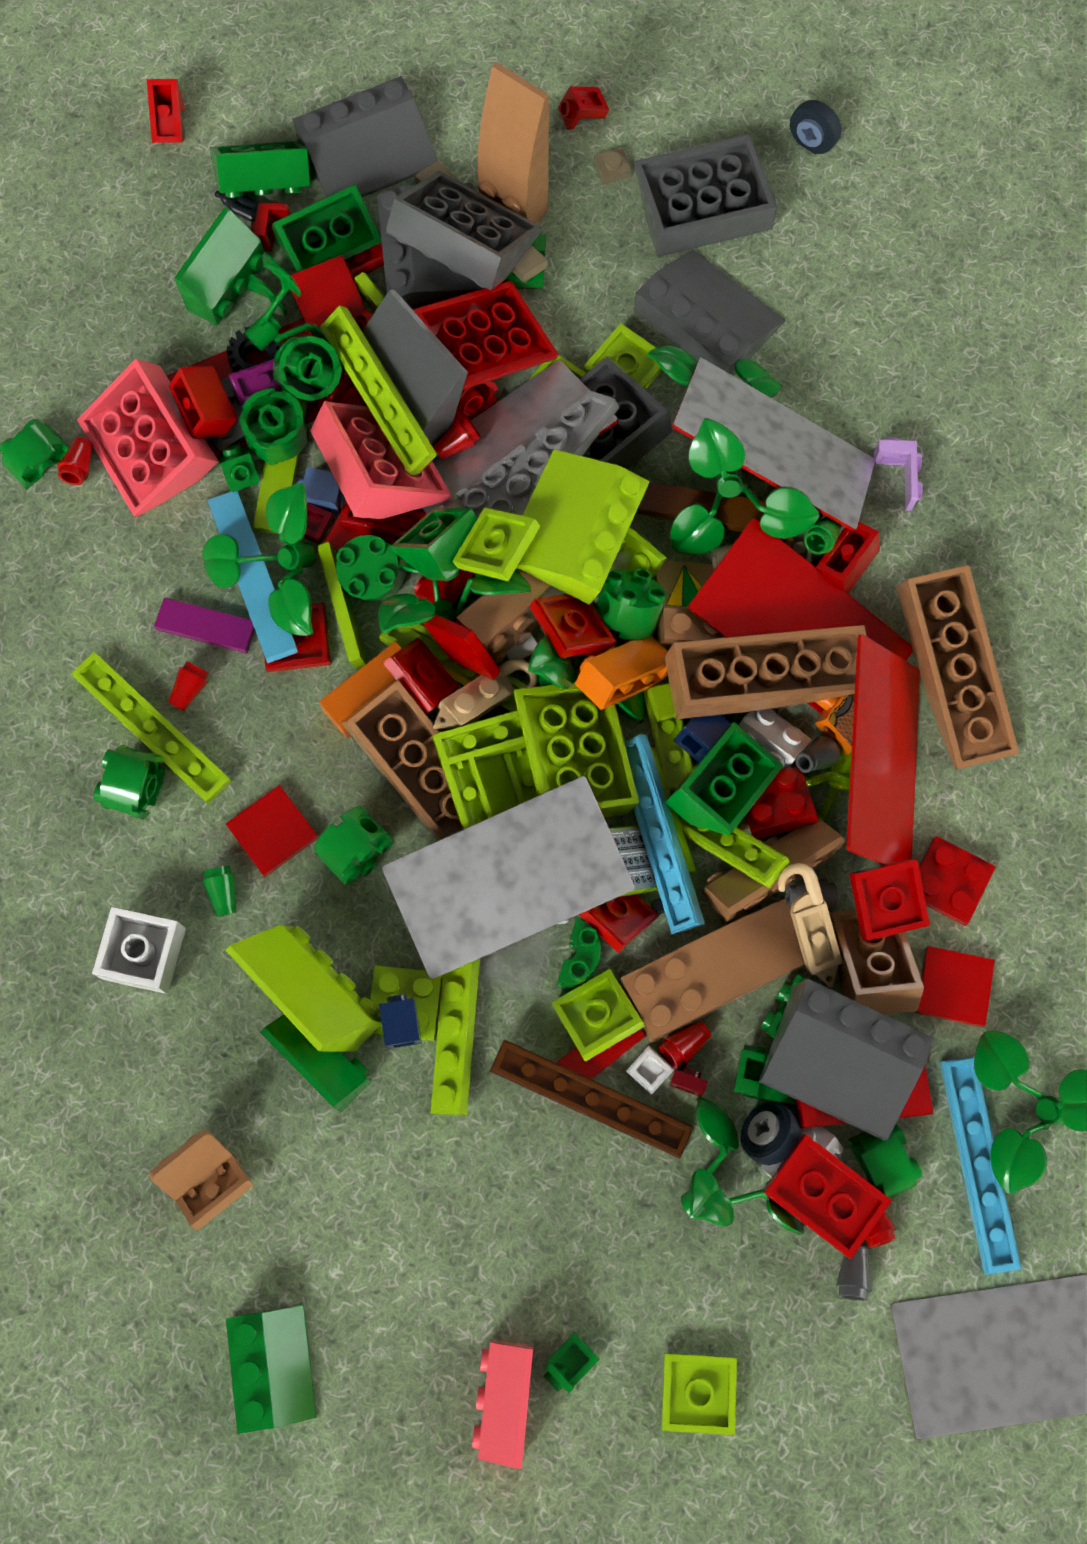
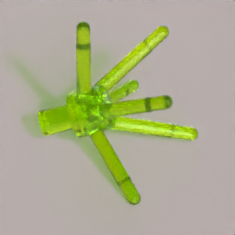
M851 752L848 756L841 757L839 763L831 767L830 772L805 778L808 787L824 781H828V784L831 786L818 817L822 821L825 820L837 791L846 789L849 794Z

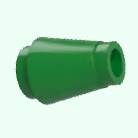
M827 516L805 531L804 544L811 553L817 555L830 552L843 526Z
M230 866L203 871L204 880H202V883L216 912V917L236 913L235 873H231Z

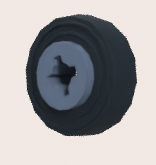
M818 100L803 102L795 109L790 118L792 136L799 145L814 154H824L830 151L841 137L842 127L838 116L833 109Z

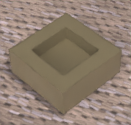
M622 147L594 155V162L603 185L631 177V169Z

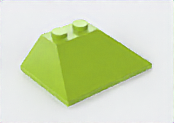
M518 710L432 735L463 830L538 797Z

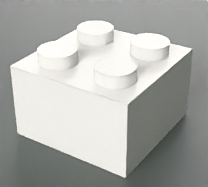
M111 907L92 974L102 980L168 994L186 928L178 921Z

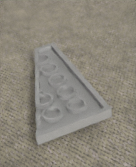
M594 391L588 392L563 411L558 422L548 429L545 426L535 433L537 438L525 447L520 444L482 473V480L469 490L464 487L456 493V500L446 507L440 505L438 508L472 509L477 518L484 507L522 515L553 449L582 456L599 435L607 421L619 409L616 399Z

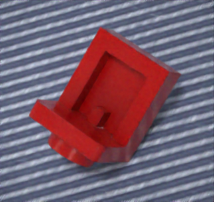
M278 202L270 204L258 203L256 220L251 223V231L261 240L263 250L266 252H272L275 238L271 229L273 223L291 215L289 206Z

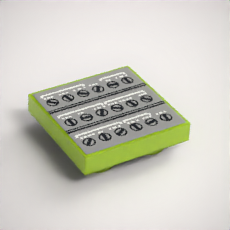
M639 826L609 828L635 886L634 890L621 896L657 891V884Z

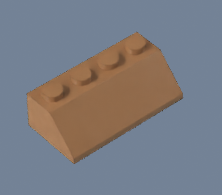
M818 818L817 823L789 830L790 833L781 839L778 835H775L764 842L787 856L791 864L803 863L815 869L835 856L845 843V840L838 832ZM736 868L726 874L720 870L706 880L708 885L704 888L703 895L724 926L779 892L778 879L770 888H767ZM800 874L791 875L787 879L785 887L802 876Z

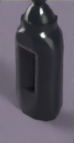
M216 190L215 196L220 198L223 205L235 215L250 222L256 220L258 203L261 202L246 195L234 198L225 197V193H220Z

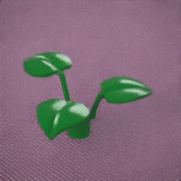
M264 253L262 255L263 267L271 269L281 280L282 289L275 296L261 279L253 273L249 274L247 290L268 298L271 305L265 314L244 332L246 337L261 352L273 340L279 344L282 340L302 331H308L328 342L321 328L310 323H305L282 334L278 333L282 327L271 315L277 307L285 315L288 313L281 300L289 288L298 297L302 294L289 273L281 268L271 256ZM341 363L342 372L344 373L346 370Z
M674 346L657 347L649 351L646 356L653 359L673 380L686 386L689 385L698 363L687 351ZM741 359L735 364V373L744 383L770 398L777 395L780 391V383L771 377L770 373L758 363L749 359Z
M704 418L690 445L689 463L692 469L703 477L713 478L716 476L718 490L715 493L716 497L709 513L703 505L694 503L686 506L677 514L670 532L671 545L677 552L703 554L717 548L724 538V525L720 519L714 517L723 496L727 498L736 497L741 491L747 495L759 511L764 512L760 519V527L766 534L775 538H791L807 531L818 520L819 511L802 491L793 487L775 489L767 496L766 506L762 505L751 492L748 484L743 483L740 468L745 460V450L742 442L724 425L712 419Z
M298 483L274 492L269 497L266 505V518L270 529L273 532L280 533L279 540L287 543V545H284L279 550L278 554L238 557L239 546L237 540L227 534H218L212 536L205 543L202 559L204 560L203 565L209 578L215 585L221 588L232 587L238 582L241 575L239 563L278 560L282 567L292 570L278 581L279 589L270 593L268 598L269 611L273 621L282 630L294 635L307 636L314 634L311 624L312 607L310 595L302 582L292 578L297 574H302L304 572L303 568L313 566L316 560V552L310 543H302L301 541L307 526V498L305 484Z
M399 557L401 568L409 572L419 573ZM517 570L514 571L509 581L475 573V578L468 579L457 609H455L450 601L441 600L438 580H432L435 598L433 604L427 599L419 600L414 594L392 595L386 598L379 607V625L382 633L385 634L399 627L427 622L435 614L456 623V617L462 613L470 590L482 595L531 593V586Z
M593 600V601H592V604H593V606L595 607V606H596V603H595V601ZM547 636L542 638L533 651L528 672L538 675V681L541 686L555 685L562 689L570 688L578 678H575L576 667L573 661L568 657L560 658ZM643 692L617 703L639 722L644 721L646 705Z
M986 1031L980 1036L974 1058V1070L978 1080L986 1088L996 1091L1007 1089L1013 1082L1016 1087L1035 1096L1039 1100L1036 1105V1114L1041 1121L1039 1124L1025 1130L1023 1135L1012 1128L1004 1129L996 1136L992 1143L990 1159L995 1178L1007 1193L1015 1194L1039 1181L1047 1167L1045 1149L1039 1141L1029 1139L1032 1134L1043 1129L1048 1130L1051 1124L1066 1125V1127L1074 1131L1087 1132V1070L1079 1069L1068 1073L1060 1083V1097L1047 1096L1045 1093L1035 1090L1017 1078L1024 1075L1030 1067L1029 1056L1024 1046L1017 1039L1004 1032Z
M698 1097L695 1099L697 1101L696 1115L699 1127L705 1137L713 1145L719 1147V1154L707 1170L699 1168L693 1173L690 1190L681 1196V1204L685 1212L691 1219L705 1220L718 1226L727 1227L734 1221L732 1204L761 1197L766 1199L768 1212L781 1226L796 1234H803V1223L762 1192L763 1189L728 1198L722 1191L712 1173L725 1158L728 1149L735 1151L739 1148V1136L734 1123L719 1106L704 1098Z

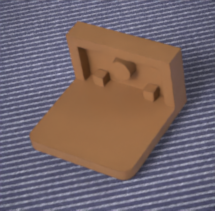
M202 1130L191 1136L184 1145L169 1157L162 1159L149 1173L152 1182L176 1201L190 1226L196 1231L254 1186L235 1155L208 1130Z

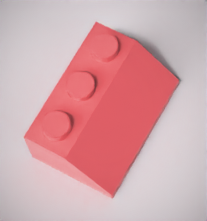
M491 1340L489 1349L482 1348L480 1371H486L487 1376L486 1386L478 1387L476 1409L483 1410L482 1424L474 1425L472 1448L479 1449V1460L522 1469L534 1345Z

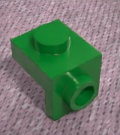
M240 444L231 445L222 450L223 454L217 455L231 492L260 482L247 445L243 447Z
M573 1332L543 1363L547 1370L543 1376L557 1392L564 1388L570 1393L574 1386L600 1359Z

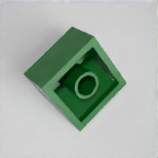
M433 508L390 547L394 553L427 579L450 581L460 573V569L452 561L478 518L472 509Z

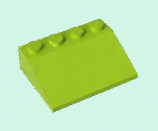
M553 449L522 516L535 518L540 528L516 568L590 605L600 593L650 481L618 465Z
M574 683L568 689L548 685L514 690L537 795L540 796L584 776L588 780L604 818L627 815L639 803L615 704L601 710Z
M281 924L233 943L225 949L318 1051L356 1052L382 1024L381 1018L377 1015L379 1010L375 1004L366 997L361 998L353 990L356 987L354 982L345 974H338L331 967L333 964L332 959L322 950L318 949L316 951L309 943L310 936L297 925L292 927Z

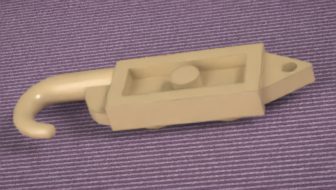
M514 658L498 666L501 672L495 680L481 675L441 700L438 706L440 711L433 729H451L472 724L506 702L513 690L511 681L507 677L517 670L528 673L530 683L527 685V688L537 685L538 675L528 672L530 662Z
M790 864L779 875L778 889L780 892H784L785 883L793 874H800L803 877L807 892L798 896L792 903L791 917L807 972L811 975L815 974L832 988L838 965L843 964L828 907L822 896L818 877L813 868L807 864Z

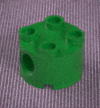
M300 336L290 338L278 349L273 363V376L283 391L291 393L298 399L314 401L326 397L334 391L339 384L342 368L337 352L332 345L318 337Z
M264 389L255 392L245 401L242 407L243 412L240 416V425L249 449L269 465H276L279 462L294 458L308 444V429L299 401L291 393L283 391L284 393L276 392L275 389Z
M364 535L355 537L339 549L336 555L337 578L349 595L375 602L384 601L386 598L398 593L403 580L406 578L407 571L401 568L399 556L390 547L393 545L391 542L377 536Z
M636 568L634 571L610 569L599 593L595 609L610 632L612 629L620 632L618 638L639 641L652 636L653 631H655L667 593L663 590V587L652 579V573L646 569Z
M126 745L118 746L116 750L108 749L102 761V767L105 769L102 782L99 781L95 787L94 800L100 802L101 806L105 809L117 810L139 819H145L151 813L145 809L148 805L155 806L163 784L165 768L159 767V764L164 762V758L158 754L137 751Z
M361 806L353 807L343 813L340 818L344 822L338 826L332 823L318 838L313 849L315 855L345 886L353 882L360 873L364 877L368 876L378 866V862L375 859L380 854L388 851L395 842Z

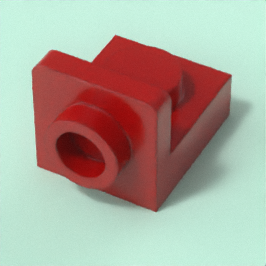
M570 86L558 106L560 115L568 130H573L580 118L605 119L609 112L599 87Z

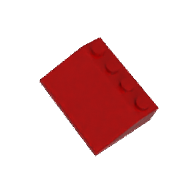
M512 281L499 284L492 290L488 288L413 310L468 372L463 390L555 360L559 356Z

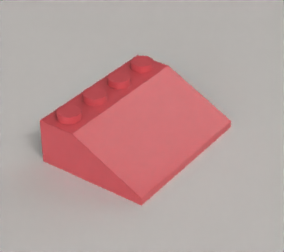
M135 359L77 419L134 517L142 515L199 482L219 462L205 438H192L168 387L171 382L161 366Z
M324 401L310 431L354 517L384 519L450 499L451 493L433 461L418 475L408 474L368 407Z

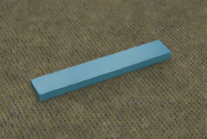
M238 491L228 492L208 499L207 501L219 534H227L237 540L239 546L238 557L262 555ZM265 562L239 563L241 575L237 583L267 663L298 653L292 634L277 626L271 617L268 598L275 589Z
M640 734L624 742L639 803L634 807V812L671 934H680L705 924L669 806L665 803L667 799L647 735Z
M975 1056L941 1061L940 1066L983 1271L987 1275L1021 1269L1005 1190L995 1178L991 1166L990 1153L994 1139L982 1084L974 1070Z

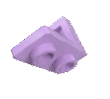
M889 437L884 440L879 439L873 453L874 464L905 465V511H912L916 502L921 500L923 484L918 482V472H920L922 466V454L917 453V441L900 440L896 437Z

